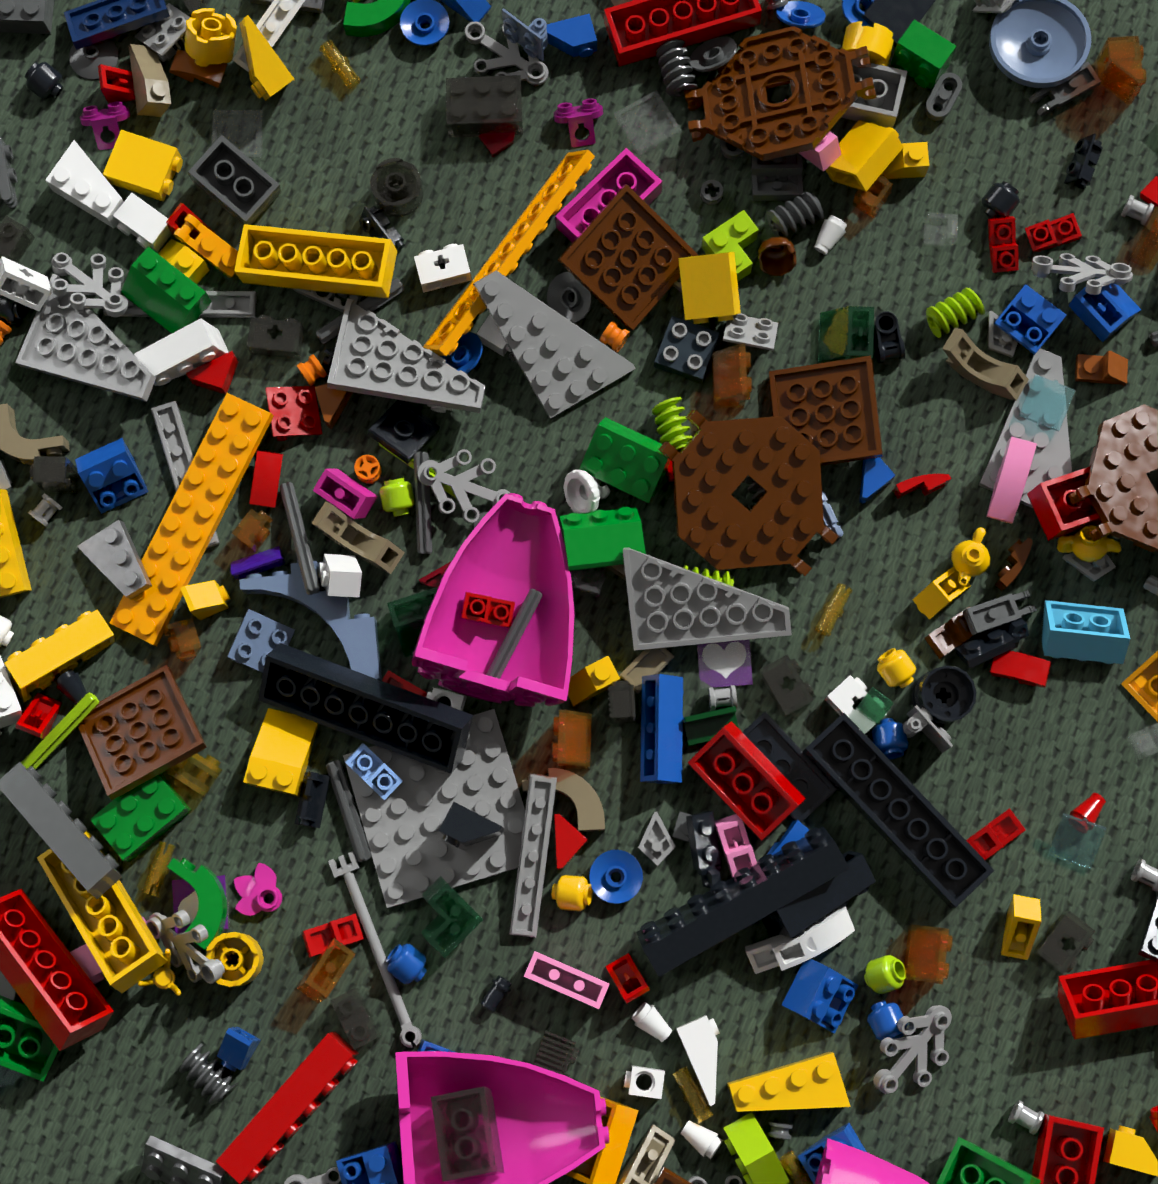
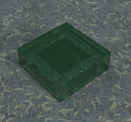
M872 687L856 710L878 725L894 702Z

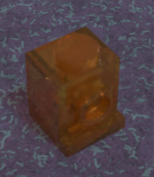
M880 175L867 192L858 189L854 196L853 206L875 218L877 212L891 194L892 183L885 176Z
M251 509L233 530L232 534L253 552L257 553L259 549L256 545L258 542L262 543L267 539L270 534V523L273 520L260 510L259 513H256Z
M190 618L166 625L164 635H170L168 637V644L171 652H175L177 659H180L181 662L194 659L196 654L199 653L201 645L193 619Z

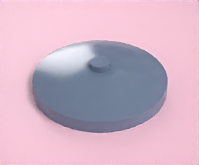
M1015 0L1008 11L1002 14L998 13L995 17L990 31L989 47L995 64L1008 78L1024 86L1047 88L1070 80L1081 70L1091 48V32L1084 15L1067 0Z

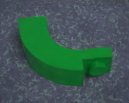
M378 0L368 4L347 2L343 23L346 35L368 37L389 30L400 21L403 10L410 4L411 0Z
M183 857L181 861L173 858L167 867L195 889L199 900L197 915L185 932L190 931L199 924L203 925L208 931V938L196 944L206 950L212 940L221 935L226 922L227 899L223 886L217 876L207 866L201 865L195 872L196 866Z

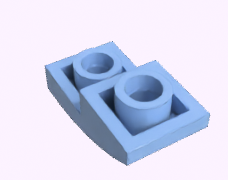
M364 743L345 761L384 800L403 782Z

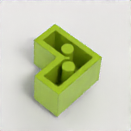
M745 210L705 235L702 238L701 248L706 255L735 252L737 281H740L751 273L753 265L743 249L757 240L759 229Z
M752 1112L723 1128L728 1136V1139L724 1140L731 1155L737 1153L739 1158L735 1159V1162L742 1175H744L743 1178L747 1184L790 1183L773 1147Z

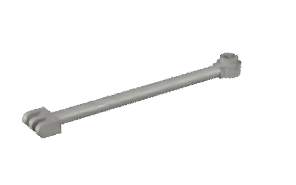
M351 851L348 855L352 863L347 864L344 855H341L338 858L342 867L337 868L335 860L332 859L328 861L334 878L344 877L402 1029L400 1033L401 1043L406 1047H413L412 1042L406 1040V1033L411 1031L415 1034L413 1042L417 1046L422 1039V1033L418 1027L413 1026L394 976L387 970V958L353 874V871L359 869L360 866L354 851Z

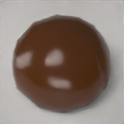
M772 237L763 241L758 249V260L760 268L764 273L771 276H782L790 273L796 266V251L792 242L787 238Z

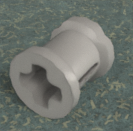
M1130 195L1121 216H1129L1141 221V224L1145 225L1154 204H1145L1134 199L1133 195Z
M44 493L41 502L33 511L30 510L28 514L47 527L49 519L57 510H61L63 507Z
M731 685L730 688L714 690L713 687L708 688L711 711H715L719 707L735 706L737 708L735 685Z
M1139 859L1132 872L1131 880L1134 882L1140 881L1151 886L1152 890L1158 891V869L1147 865L1145 860Z
M1018 1100L1013 1106L1008 1122L1012 1124L1017 1123L1029 1129L1030 1134L1035 1135L1043 1122L1044 1113L1041 1111L1037 1113L1024 1106L1023 1102Z

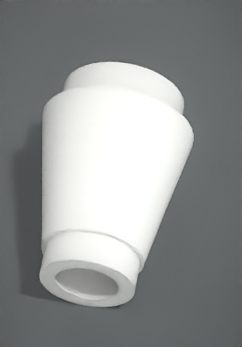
M830 215L828 219H824L814 249L827 255L846 233L845 228L847 224L833 215Z
M646 1002L632 1015L635 1026L659 1039L661 1042L672 1032V1029L653 1005H648Z
M690 1120L681 1132V1135L703 1157L706 1155L710 1159L723 1142L718 1137V1133Z

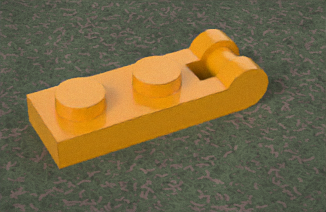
M187 214L184 219L185 223L181 228H177L173 235L227 277L232 278L235 274L234 269L238 251L204 226L197 218ZM193 229L199 233L195 239L189 236Z

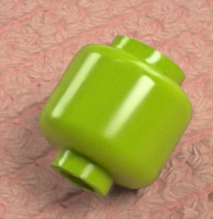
M404 478L385 481L384 486L379 489L383 510L385 512H393L394 517L409 514L408 508L415 505L412 484L404 481Z
M886 955L869 961L866 966L864 979L874 992L884 994L902 987L906 978V969L899 959L892 955Z

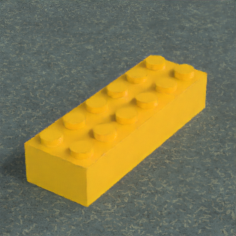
M244 224L234 272L242 283L389 298L397 250L391 239Z
M88 831L85 832L88 838L93 836ZM51 848L37 857L104 976L113 988L123 993L168 962L120 880L100 898L96 899L82 886Z

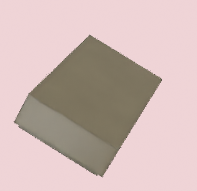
M666 648L645 649L619 677L639 694L642 691V676L659 674L674 656Z

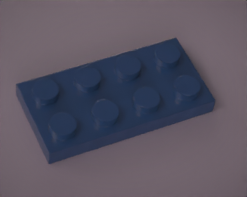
M97 0L64 12L76 50L170 17L165 0Z

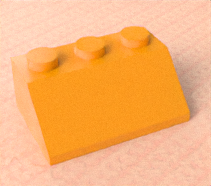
M605 1098L606 1115L601 1116L602 1126H608L609 1144H605L604 1149L565 1175L585 1184H616L639 1110Z

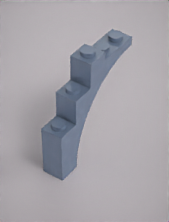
M298 560L297 563L291 564V574H288L287 571H276L272 573V576L262 577V574H249L246 576V579H239L240 590L244 594H267L284 597L304 605L319 615L334 630L342 642L351 670L382 681L376 619L370 617V614L354 615V619H350L349 597L328 596L326 591H322L321 578H318L319 564L317 561H313L320 591L317 594L308 595L306 593Z

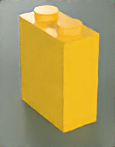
M858 120L840 141L841 155L826 169V172L834 182L867 192L904 148L899 140V134L891 127L886 128L874 122L868 123Z
M121 130L103 176L112 185L164 202L166 195H170L173 190L174 182L172 180L175 173H179L181 170L183 159L176 147Z
M735 252L678 258L685 320L693 319L694 324L708 323L710 317H718V321L734 320L733 315L741 313Z

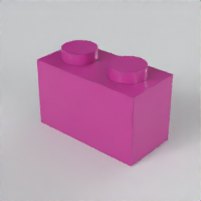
M337 468L325 469L313 489L315 493L353 519L365 518L378 497Z

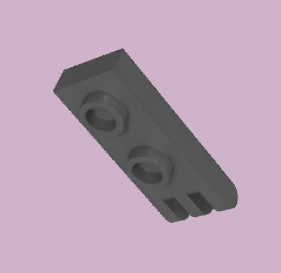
M0 137V194L10 209H15L18 203L14 183H17L18 179L15 169L11 168L10 160H13V152L11 146L6 145Z

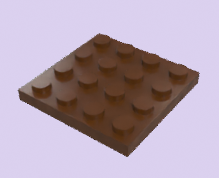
M625 184L561 255L558 261L631 331L635 329L680 277L678 258L699 255Z
M871 356L769 371L773 416H782L820 450V466L883 457Z
M167 665L100 701L96 708L78 725L107 796L111 800L116 799L207 748L177 682Z

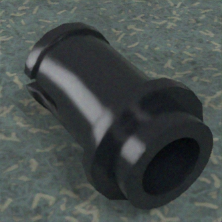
M500 975L496 979H492V986L480 1002L493 1012H495L496 1007L506 992L511 991L510 986L512 983Z

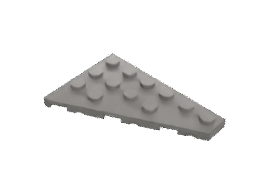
M494 271L473 283L549 418L556 416L636 369L630 361L498 271Z
M52 274L49 281L52 292L41 310L36 312L15 363L20 367L147 402L156 377L90 308L73 309L70 305V296L72 294L64 296L55 295L52 283L54 280L61 278L56 274Z
M347 298L328 376L327 388L481 413L485 385L469 378L462 370L454 369L446 363L445 359L433 351L423 348L416 340L412 341L400 333L399 329L384 319H379L370 310L366 311L356 305L353 299Z
M1041 348L1033 355L1025 374L1029 380L1017 401L1014 400L979 483L981 487L991 491L994 490L1006 445L1011 436L1037 443L1020 500L1021 504L1031 508L1033 506L1027 493L1042 482L1072 473L1062 358Z
M623 548L634 650L792 635L789 607L631 548Z

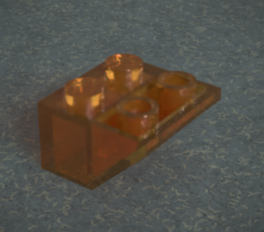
M1138 36L1109 37L1096 59L1098 77L1102 81L1101 84L1125 104H1132L1136 95L1139 94L1142 85L1146 83V70L1142 69L1141 63L1144 50L1143 46L1139 45Z
M738 344L713 352L712 354L713 409L744 408L745 401L750 400L752 380L747 375H749V368L751 367L750 352H746L745 344Z
M559 710V717L554 716L553 732L554 736H558V743H553L552 759L553 762H557L559 769H590L592 714Z
M909 925L904 960L906 969L905 980L930 984H943V979L947 980L949 963H945L946 953L951 951L953 941L952 936L949 935V929Z

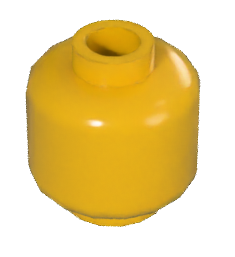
M892 648L878 658L877 671L889 687L900 686V688H904L913 682L912 676L916 671V666L904 650Z
M563 875L557 884H553L551 894L552 899L556 900L557 906L561 910L582 911L587 905L591 904L593 889L583 876Z

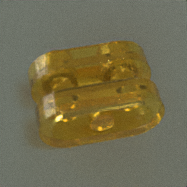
M196 753L165 772L205 797L210 790V787L204 784L209 775L217 779L222 769L219 768L221 762L212 756L207 755L206 758H203ZM188 761L201 769L196 777L183 770Z

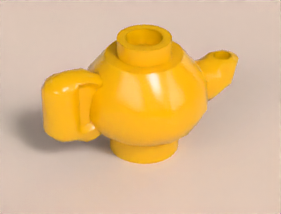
M1089 525L1078 530L1073 536L1059 537L1057 549L1062 553L1073 552L1082 561L1096 562L1102 559L1107 552L1119 553L1121 546L1118 541L1107 536L1093 542L1089 532L1096 529V526Z
M982 527L975 530L972 540L959 543L952 551L951 560L953 566L959 572L958 582L962 586H966L971 577L981 575L990 566L989 552L981 543L986 534L985 529Z

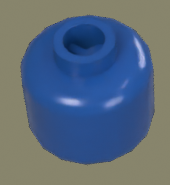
M892 718L880 720L878 722L879 725L871 731L873 743L889 760L903 756L904 751L909 746L907 735L903 730V724L895 722Z
M398 944L386 959L388 972L403 984H409L413 980L416 982L420 981L427 971L424 968L426 964L425 955L411 944H404L402 946Z
M883 1000L871 1007L872 1012L868 1015L867 1022L878 1040L882 1041L887 1037L896 1039L905 1035L897 1028L899 1019L904 1015L896 1003L887 1004Z

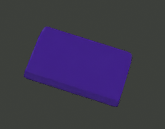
M278 546L231 562L232 576L239 580L246 578L249 574H258L284 565L285 561L281 548Z

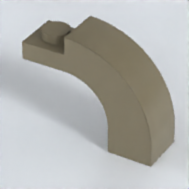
M954 328L942 348L948 356L946 362L957 373L997 396L1017 401L1029 380L1018 365L1001 362L982 352L963 329Z
M0 404V449L9 457L28 465H45L44 455L54 458L62 456L63 452H70L69 441L64 436L41 439L21 437L16 429L14 409L8 404Z
M328 502L323 504L311 523L321 530L325 536L347 551L389 574H392L405 553L388 539L360 526Z
M548 768L549 776L557 777L555 792L567 796L577 809L578 831H605L603 807L592 786L573 772L558 768ZM528 775V780H522L523 793H528L530 775Z

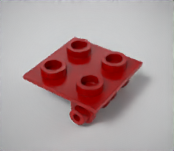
M315 386L265 388L268 410L274 415L271 421L272 435L277 437V441H285L287 436L322 434Z

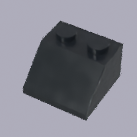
M453 802L438 831L443 834L442 839L445 842L458 848L460 844L469 846L503 834L504 828Z

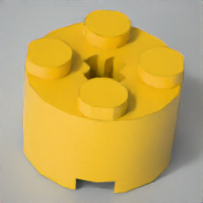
M202 8L192 12L191 17L186 20L184 46L186 52L191 58L195 59L197 65L206 67L209 64L229 63L232 61L237 30L235 20L227 13L226 17L215 13L213 8Z
M863 21L849 24L846 27L842 48L851 52L860 47L867 46L870 63L888 67L894 42L892 39L893 32L877 23H874V27L862 26Z
M239 932L223 933L214 938L206 949V958L209 960L219 959L224 965L225 972L222 978L216 981L220 985L228 987L246 985L253 981L261 971L264 960L263 952L258 942L250 935ZM231 954H238V964L230 965L229 962L232 960Z

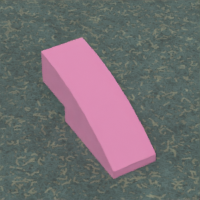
M1012 436L1008 440L986 517L1010 524L1013 523L1037 443Z
M737 814L716 820L717 835L733 878L738 870L746 867L749 869L756 865L757 861L742 819Z

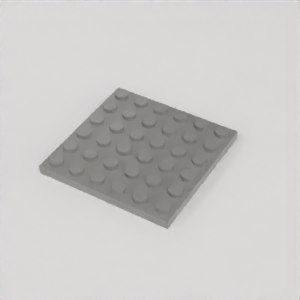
M495 709L473 715L463 760L452 774L376 745L368 747L403 780L385 800L346 764L387 908L518 868L525 808ZM352 753L343 755L344 761H346ZM453 802L504 828V832L500 836L469 846L460 844L458 848L445 842L442 839L443 834L438 830Z

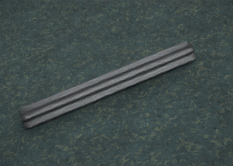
M292 482L282 483L280 491L304 587L308 595L317 594L320 591L295 488Z

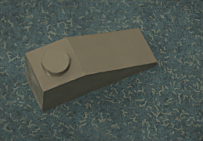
M130 44L128 47L137 115L161 117L171 105L169 82L155 51L144 45Z
M654 1124L651 1125L618 1177L616 1184H654L676 1139Z

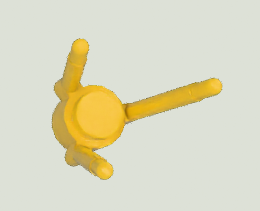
M166 949L165 957L168 962L164 964V967L155 971L152 979L139 981L138 986L155 984L161 989L170 988L177 996H180L181 991L174 984L175 973L170 969V949Z

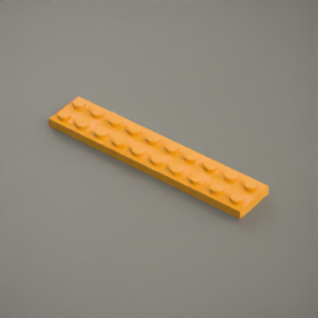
M589 150L566 154L424 344L423 348L429 349L439 356L450 355L457 349L459 345L457 341L462 335L467 334L474 324L472 321L475 317L486 310V306L473 283L494 271H498L506 277L507 274L510 275L517 268L518 259L532 248L533 239L546 229L548 225L547 220L561 209L562 200L577 187L576 181L590 170L592 166L590 163L595 156Z
M229 393L226 394L141 560L152 587L132 599L123 595L110 624L154 646L158 645L183 596L180 588L189 584L274 417L272 413Z

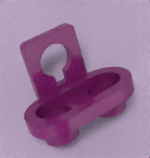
M596 99L583 100L582 105L572 107V103L559 104L557 106L558 109L553 113L554 121L557 123H568L571 146L580 147L595 144L593 119L603 115L602 105L597 103ZM581 123L589 130L588 137L583 140L575 137L578 124Z
M120 101L109 103L107 105L108 109L100 110L96 105L83 108V113L80 116L81 124L83 126H92L99 150L114 148L120 133L117 122L130 117L129 108ZM103 126H108V129L115 134L113 142H105L101 139L100 134L103 131Z

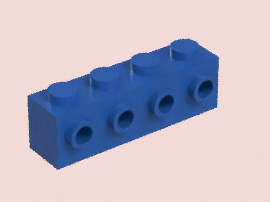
M664 674L642 676L640 782L657 784L682 783L683 677Z

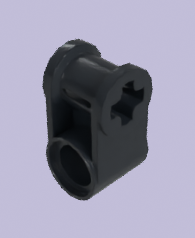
M889 311L881 312L877 315L872 325L878 363H884V360L898 357L900 360L905 359V346L900 334L897 317ZM879 322H888L890 324L891 329H881L879 326Z

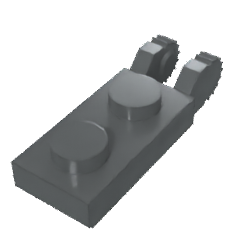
M1086 62L1073 78L1057 86L1042 88L1029 98L1031 104H1034L1049 95L1052 101L1044 104L1037 111L1039 116H1044L1056 107L1058 109L1096 88L1102 81L1090 63Z
M1023 591L1014 595L1011 593L962 611L972 636L1036 612L1035 605L1018 610L1015 603L1027 599L1030 596L1029 591Z

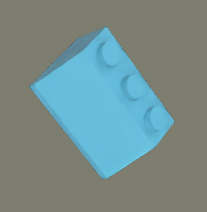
M1045 600L1042 630L1044 656L1070 658L1079 661H1098L1106 664H1124L1130 635L1123 608Z

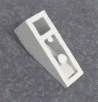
M705 1015L676 1028L708 1104L712 1106L715 1104L718 1041L715 1035L720 1034L714 1019L708 1020Z

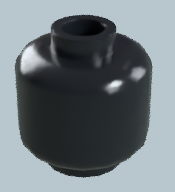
M35 62L25 74L27 88L43 100L51 96L56 98L64 88L61 85L62 74L46 62L40 64Z
M1005 181L994 183L982 198V204L986 208L984 213L990 218L1009 217L1020 203L1019 191Z
M0 295V320L8 325L19 324L26 317L27 306Z

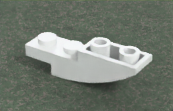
M846 906L831 911L826 915V919L817 924L810 925L799 937L789 938L777 935L746 946V954L755 974L780 966L781 971L796 966L823 953L855 931Z

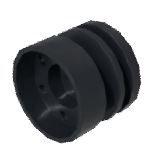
M946 665L926 672L918 678L912 688L911 700L913 708L916 705L920 709L922 707L925 708L933 717L932 723L942 725L962 719L970 713L976 702L977 692L974 681L967 672L958 667ZM936 694L945 695V700L936 699Z

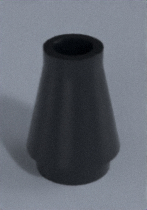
M69 669L54 680L58 685L56 688L75 705L87 694L79 673H75L73 669Z

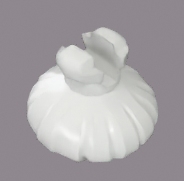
M583 470L571 471L565 477L564 482L566 502L574 513L579 514L596 511L599 500L606 499L610 494V489L607 485L600 486L601 480L592 477Z

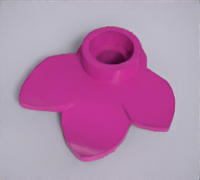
M258 863L254 876H240L234 879L235 888L242 897L235 907L240 913L252 916L260 911L272 912L280 907L282 893L276 887V874L269 866ZM271 893L274 896V900L272 903L267 904L265 896Z

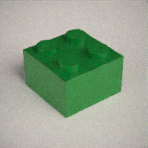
M914 19L898 41L891 65L896 69L907 71V75L914 78L919 86L923 88L928 87L933 90L939 77L948 69L956 45Z

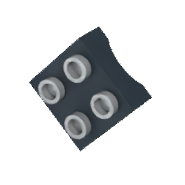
M672 316L654 361V368L674 373L702 384L720 333Z

